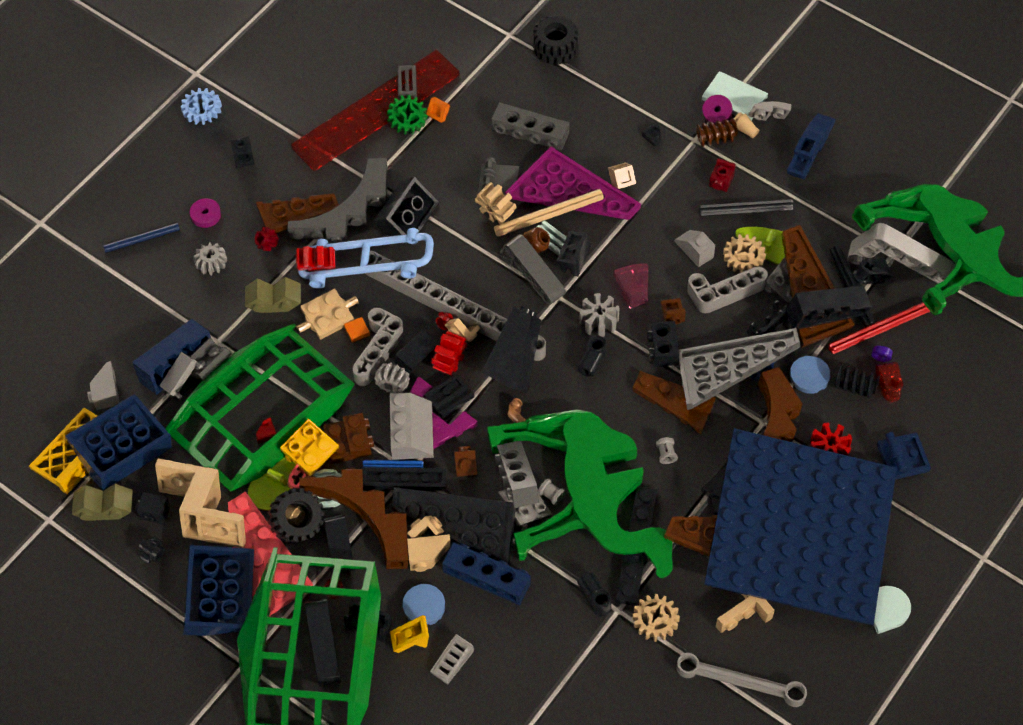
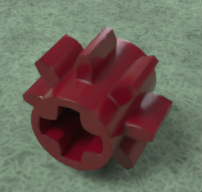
M262 227V231H257L254 237L255 243L258 245L257 248L263 249V251H271V247H276L278 244L276 230L270 229V227Z

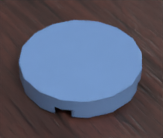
M815 356L800 357L791 366L790 380L795 385V388L801 392L809 394L818 393V391L827 387L830 380V369L820 358Z
M420 584L412 587L403 598L402 607L405 617L412 621L424 615L426 616L427 625L435 624L442 618L445 612V599L442 592L430 584Z

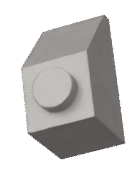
M689 230L674 240L698 267L714 258L715 244L704 232Z
M111 361L106 362L90 382L91 391L87 392L90 404H94L96 410L113 407L120 403L115 371Z

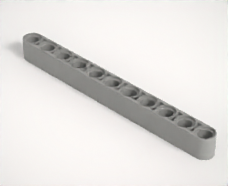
M374 251L369 253L368 263L371 264L368 265L394 262ZM401 269L388 272L365 273L373 279L438 312L450 313L454 319L459 318L467 327L478 325L480 329L477 332L495 341L498 340L501 334L500 330L503 329L507 321L506 318L418 273H416V277L411 279L402 277L400 274ZM539 335L537 347L540 349H536L535 361L542 360L546 355V341Z

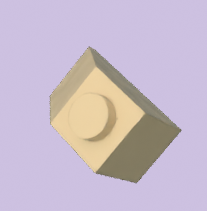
M450 534L407 539L410 570L423 572L427 569H432L451 548Z

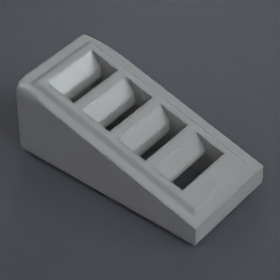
M456 634L430 673L448 685L474 652L473 645ZM457 646L460 647L461 649L464 650V652H462L461 650H459V649L456 648V647H457ZM453 652L454 654H456V655L459 656L460 658H459V659H456L455 657H453V656L451 655V653ZM445 661H450L454 664V667L450 666ZM442 666L450 673L447 675L446 673L440 670V667Z

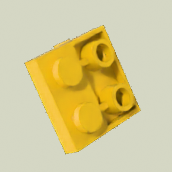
M308 419L280 447V450L286 455L287 461L290 463L293 461L309 476H312L339 448V445Z

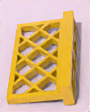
M83 408L29 465L31 470L57 485L66 494L88 473L78 456L72 462L67 463V456L76 455L74 450L67 451L69 443L65 438L67 434L84 425H80V421L85 416L90 417V421L98 416L86 408ZM63 446V452L53 454V450L56 447ZM63 457V464L53 466V459ZM49 460V467H38L42 462ZM63 469L57 478L53 477V471Z

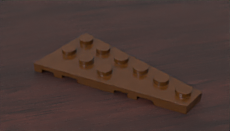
M798 225L784 230L781 236L792 298L795 293L835 289L802 227ZM849 318L799 329L801 348L851 329L855 324Z

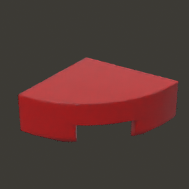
M271 417L262 422L256 433L258 444L270 440L277 434Z

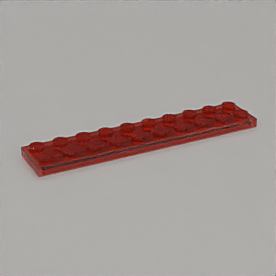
M437 49L413 64L416 65L417 102L419 103L459 76V70ZM405 70L402 71V91H406ZM409 70V91H413L412 70ZM398 75L291 144L292 149L313 171H316L387 124L389 104L393 103L395 98L400 100L398 98Z

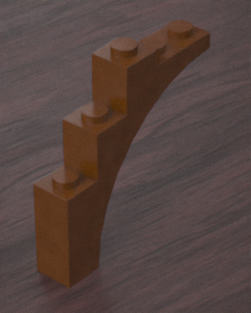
M780 367L762 372L758 383L767 407V427L763 435L792 442L797 429L791 420L799 416L803 404Z
M347 468L346 470H341V477L330 475L320 478L314 476L299 478V488H303L306 492L308 490L313 492L312 496L331 499L347 506L371 527L383 550L386 569H407L406 514H401L400 512L385 514L384 491L369 490L363 492L362 469Z

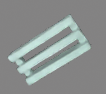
M544 220L542 225L537 227L548 232L551 241L548 248L559 256L561 249L553 243L562 248L566 236Z

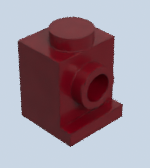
M718 158L710 176L709 187L727 192L735 174L736 164Z

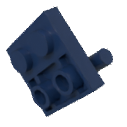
M889 432L885 435V440L877 442L884 465L897 468L895 479L930 472L931 467L917 433L895 437L893 432Z

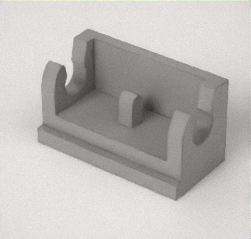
M181 352L159 386L172 396L175 395L178 399H181L182 395L178 392L195 366L200 369L202 365Z

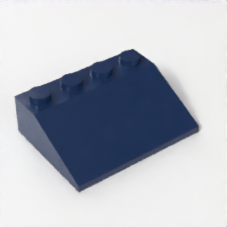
M135 394L65 436L91 478L102 491L172 448L171 436Z
M190 545L183 635L208 636L240 632L252 603L254 549Z

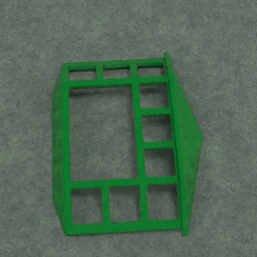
M295 324L263 335L228 356L212 373L199 383L166 427L170 436L203 467L218 470L219 482L230 492L266 474L270 468H273L286 456L280 450V447L308 419L320 427L340 409L355 385L293 330L297 326ZM289 336L301 349L284 355L275 346ZM270 351L279 360L260 375L251 366ZM309 354L322 366L304 373L292 360ZM285 365L320 397L255 453H251L218 421ZM246 371L255 381L238 395H235L227 386ZM328 371L342 384L325 391L312 378ZM222 392L231 401L211 416L202 407ZM197 412L206 420V423L192 442H190L177 428ZM214 427L227 441L213 460L210 461L197 449V446L210 428ZM231 446H234L247 458V461L235 477L230 480L217 465Z
M274 547L237 638L245 724L289 725L290 697L315 699L314 725H321L323 700L348 702L347 725H360L369 704L381 603V592L375 561L277 554L278 547ZM278 563L302 565L296 585L274 583ZM309 566L334 567L330 586H306L305 581ZM342 568L366 570L361 590L337 588ZM273 590L296 592L292 619L269 617ZM304 593L361 598L349 694L291 689ZM268 624L291 626L288 653L264 652ZM263 659L287 661L282 689L259 687ZM258 694L282 696L281 724L256 722Z

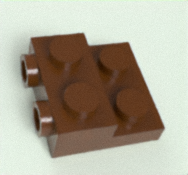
M363 413L344 416L343 421L323 425L325 433L339 445V448L330 456L331 464L372 455L371 448L374 447L372 435L368 436L367 430H370L368 418H364Z

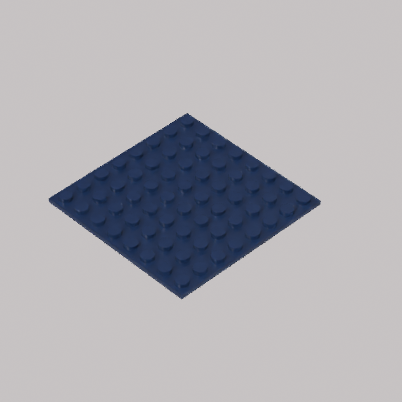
M734 428L704 585L873 626L897 468Z

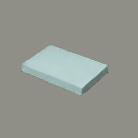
M719 71L702 95L701 100L706 101L713 95H723L730 100L733 115L736 116L742 112L748 116L756 103L765 102L768 93Z

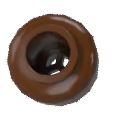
M536 227L523 234L537 253L548 249L550 236L544 229Z

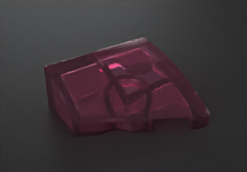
M647 263L629 265L614 270L613 275L620 285L622 295L630 309L648 302Z

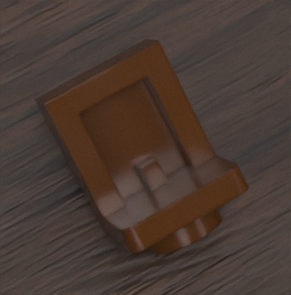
M680 298L661 301L660 305L665 322L675 321V324L685 322L686 311L682 307Z
M470 446L458 447V451H454L457 477L477 475L475 449H471Z

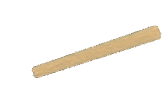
M597 189L494 226L495 234L499 237L603 200V193L601 189Z

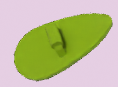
M743 227L736 230L735 235L737 238L739 234L742 238H745L746 234H748L749 239L755 236L756 242L762 241L761 247L766 248L765 260L778 265L785 257L781 236L783 231L763 227Z
M284 457L273 468H270L266 474L250 483L248 496L259 510L269 511L271 509L269 506L275 498L290 490L288 478L296 463L293 461L290 463Z

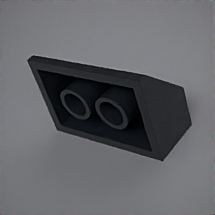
M415 176L400 181L373 222L388 236L406 235L409 228H416L420 232L439 201Z

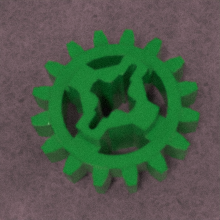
M401 95L400 100L395 98L393 103L389 104L387 111L389 117L387 121L392 122L391 128L397 127V133L403 130L404 135L407 134V131H410L413 135L415 130L420 132L421 127L425 126L428 117L425 114L427 108H422L423 102L418 103L417 97L412 100L410 95H408L407 99Z

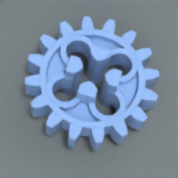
M198 88V92L191 90V95L185 94L186 99H182L181 110L183 116L188 118V122L194 120L195 125L199 122L205 125L207 120L211 123V118L217 119V113H221L222 104L219 95H215L213 90L208 92V88H205L204 91ZM199 99H202L203 114L200 112Z

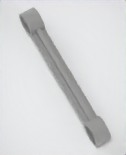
M692 653L682 654L677 661V672L684 678L700 675L784 698L785 702L792 707L801 706L807 696L806 687L797 681L785 685L699 662L698 658ZM684 660H691L695 663L696 668L693 671H685L681 668L680 663ZM792 688L799 689L803 693V698L793 700L788 696V691Z

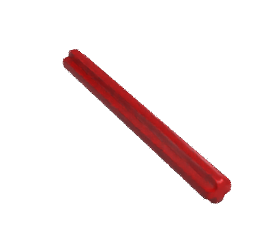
M921 302L829 343L828 348L832 354L838 353L928 313L930 310Z

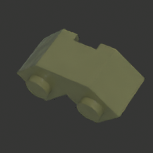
M284 277L274 285L257 278L245 287V307L255 312H289L301 304V284L287 277Z
M117 484L110 486L104 491L84 485L73 494L72 515L80 517V519L85 521L121 519L131 513L133 490Z

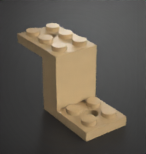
M157 459L155 467L159 492L184 497L179 509L182 536L244 548L246 544L244 515L216 510L221 499L218 470L171 460Z

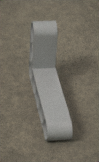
M884 223L873 225L869 230L852 240L848 253V261L852 264L860 265L863 259H871L882 252L938 284L948 277L955 266L953 261Z

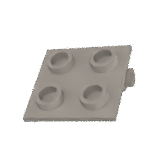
M506 490L498 492L500 501L512 502V500H508ZM539 494V503L516 507L514 522L518 529L525 530L528 527V522L552 515Z

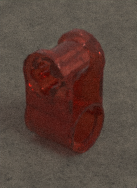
M891 362L876 365V376L881 375L879 383L883 397L890 402L898 401L903 388L898 363Z

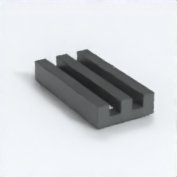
M416 65L397 66L398 98L400 99L401 95L406 96V98L408 95L413 96V98L417 97ZM401 70H405V89H406V91H402V72H401ZM409 70H412L413 91H409Z

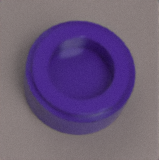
M875 346L871 356L877 361L888 362L892 358L893 351L885 346Z

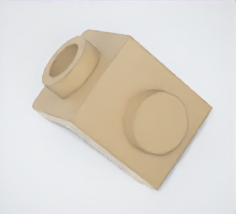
M459 318L449 320L445 324L449 332L466 338L468 342L477 337V331L480 329L478 325L467 328Z
M425 516L422 520L419 518L410 526L412 529L407 534L411 538H419L429 528L435 535L442 534L444 530L441 528L442 523L436 517Z

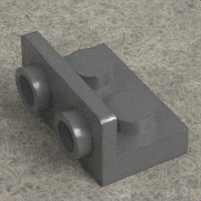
M208 338L190 355L191 358L202 365L200 369L195 366L190 376L193 379L204 380L231 352L227 347H219L211 338Z

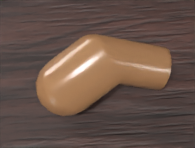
M514 398L508 406V417L514 423L526 421L520 415L522 401L518 398Z

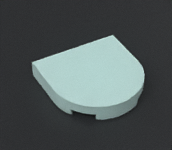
M893 586L879 587L873 625L877 634L902 626L910 615V600L899 588Z

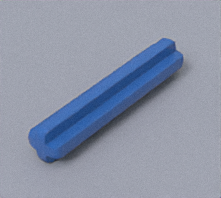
M365 459L363 460V468H424V462L422 460Z

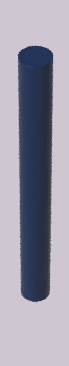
M178 223L103 246L107 253L179 231L180 229Z

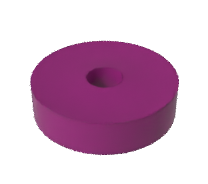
M713 95L704 102L702 111L706 121L715 124L718 120L721 123L724 119L729 121L733 108L727 97ZM716 108L721 109L719 112L714 111Z
M208 198L196 201L190 208L192 222L202 228L214 226L221 218L219 204Z

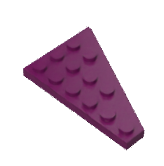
M550 147L505 192V195L509 193L513 200L552 206L601 189L604 197L603 200L575 209V211L630 220L641 208V203L553 147Z

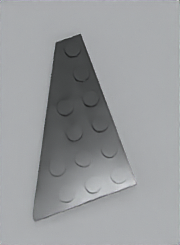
M793 328L680 349L679 363L687 410L693 409L800 348L797 329Z

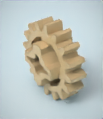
M740 234L738 239L731 237V242H726L723 252L724 261H728L727 267L733 266V271L735 272L739 269L740 273L754 267H762L766 257V248L761 247L762 241L756 242L755 236L749 239L748 234H746L745 238H742Z
M655 594L654 599L647 595L646 602L640 599L639 606L634 607L635 613L632 617V620L635 621L634 628H639V635L645 633L646 640L652 636L654 642H657L658 637H661L664 641L666 640V634L673 636V629H678V623H676L680 619V616L676 615L678 614V607L672 608L674 602L670 601L667 603L666 596L661 600L658 594Z

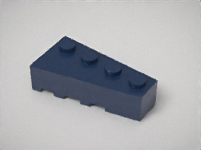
M191 319L132 362L139 382L158 395L163 390L159 385L180 353L183 352L190 356L205 340L211 338L209 331Z

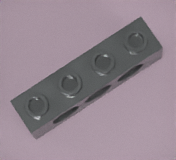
M499 102L492 117V131L562 151L569 135V122Z
M516 441L497 445L498 454H495V461L499 468L508 500H512L514 508L539 503L537 484L522 442Z

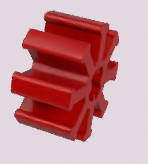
M324 246L297 248L296 269L299 271L308 270V272L335 269V249L333 247L324 248Z
M447 331L440 338V346L436 345L434 351L437 354L432 358L431 364H434L432 368L452 376L453 372H456L458 369V361H462L464 358L462 352L467 347V343L465 342L466 338Z
M829 422L823 423L821 432L814 429L810 440V447L849 456L852 436L848 434V436L842 437L844 426L838 424L835 433H831Z

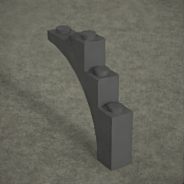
M368 158L366 171L354 193L333 210L305 220L288 221L290 239L327 238L328 244L347 242L348 225H367L368 206L380 207L384 206L387 202V158Z

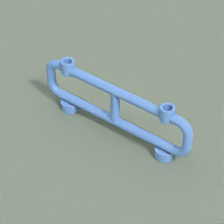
M409 228L406 235L328 244L329 242L326 239H318L317 245L310 246L311 248H316L317 246H324V248L333 247L335 251L362 248L360 266L312 272L298 270V273L302 278L309 279V285L316 289L324 288L326 278L399 269H401L400 274L402 277L411 279L416 277L417 267L424 266L431 260L434 242L431 235L419 233V230L416 228ZM418 241L426 242L425 255L421 259L368 265L371 246L405 242L416 244Z

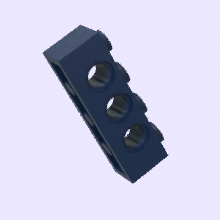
M453 542L442 563L443 573L518 605L521 604L531 584V575L525 570L512 568L506 562L491 559L487 554L483 552L477 553L464 544L459 545ZM465 562L473 563L471 566L464 565ZM491 570L492 573L484 574L483 571ZM504 578H510L512 581L505 583L502 580Z

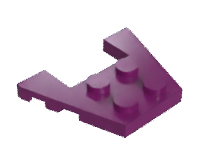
M418 377L410 393L425 399L424 395L433 388L422 378ZM463 411L449 425L432 412L433 449L443 445L446 440L454 436L462 435L467 429L475 428L478 425V421Z

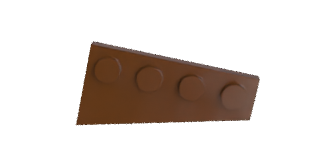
M334 193L309 196L308 199H299L297 197L292 198L290 201H280L279 199L272 200V203L256 202L264 226L276 230L275 233L287 230L288 221H299L317 217L339 206Z

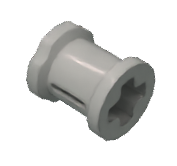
M665 437L656 442V447L659 448L661 455L659 460L662 464H671L678 459L673 448V438Z
M546 479L539 487L538 494L540 496L544 495L552 501L553 505H557L564 497L565 490L563 488L559 489L551 483L550 479Z

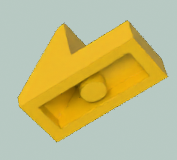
M422 615L390 631L394 652L400 653L414 645L427 647L429 633L426 616Z

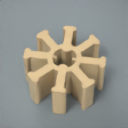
M492 182L488 183L475 198V203L481 205L479 208L481 213L488 212L489 220L492 222L497 220L499 224H502L517 208L515 203L510 202L512 196L509 193L504 195L502 193V186L497 184L494 187Z

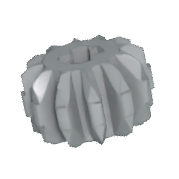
M209 242L208 246L202 244L201 249H196V255H194L195 266L198 270H201L203 275L209 272L212 276L213 272L219 273L220 269H225L227 256L223 247L220 248L218 243L212 246Z
M391 362L389 364L383 363L375 373V384L380 386V389L385 390L386 393H402L409 384V373L404 371V368H400L398 364L393 365Z

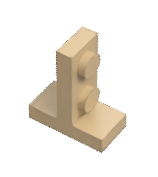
M742 594L745 600L717 618L716 628L720 633L725 630L730 631L738 625V621L743 618H750L755 611L767 623L773 618L775 610L765 599Z

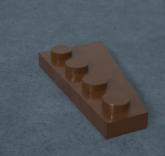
M640 371L633 385V392L652 404L659 405L663 408V411L675 415L685 425L689 424L695 428L696 432L702 434L714 406L715 397L708 399L693 409L687 410L684 388L679 384Z

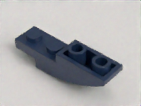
M819 113L814 117L794 150V156L787 169V174L805 180L818 152H821L836 119Z

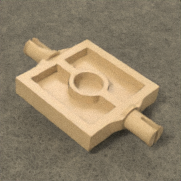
M333 289L300 306L306 321L296 326L299 333L310 328L321 340L344 328L345 323L354 320L349 308L358 304V299L354 296L344 301L337 291Z

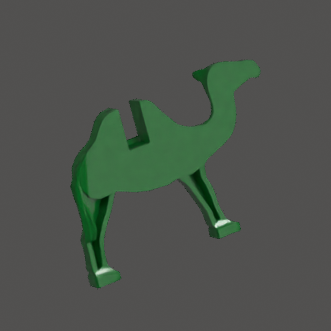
M922 184L894 191L884 199L856 206L852 218L863 231L869 230L875 219L883 217L928 223L939 247L955 262L954 269L948 277L935 285V287L927 289L922 297V302L933 315L942 313L943 308L947 304L946 297L957 293L963 286L973 282H983L1009 296L1023 297V277H1014L1006 272L998 257V249L1004 236L1002 226L1000 225L975 234L971 229L980 225L988 213L981 204L957 197L938 184Z
M582 410L535 415L523 422L487 427L492 454L498 453L497 445L514 441H531L566 452L565 482L572 501L563 511L544 523L514 533V543L519 561L526 560L527 553L535 545L561 537L572 530L584 528L609 552L623 555L645 553L655 567L657 577L663 579L672 572L673 545L672 541L664 538L665 529L650 527L635 532H628L622 530L617 523L616 514L620 503L640 486L643 481V467L607 474L605 466L637 458V447L631 437L611 429L592 412Z

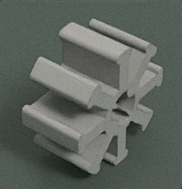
M595 293L594 304L588 298L582 301L579 322L580 325L585 323V333L588 335L591 334L595 327H598V335L604 337L605 327L611 330V333L616 330V323L619 321V306L613 307L614 298L608 296L604 303H600L601 294Z

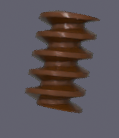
M731 118L730 122L724 119L722 123L718 120L715 124L709 122L708 126L706 123H702L701 126L696 125L698 141L702 147H704L705 141L711 146L712 140L719 145L720 139L725 144L727 138H729L732 143L734 137L738 135L737 124L734 118Z

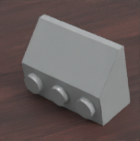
M412 393L390 394L392 460L434 458L431 401Z

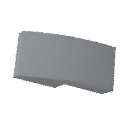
M773 101L756 103L748 116L764 121L769 116H773L776 119H785L791 111V104Z

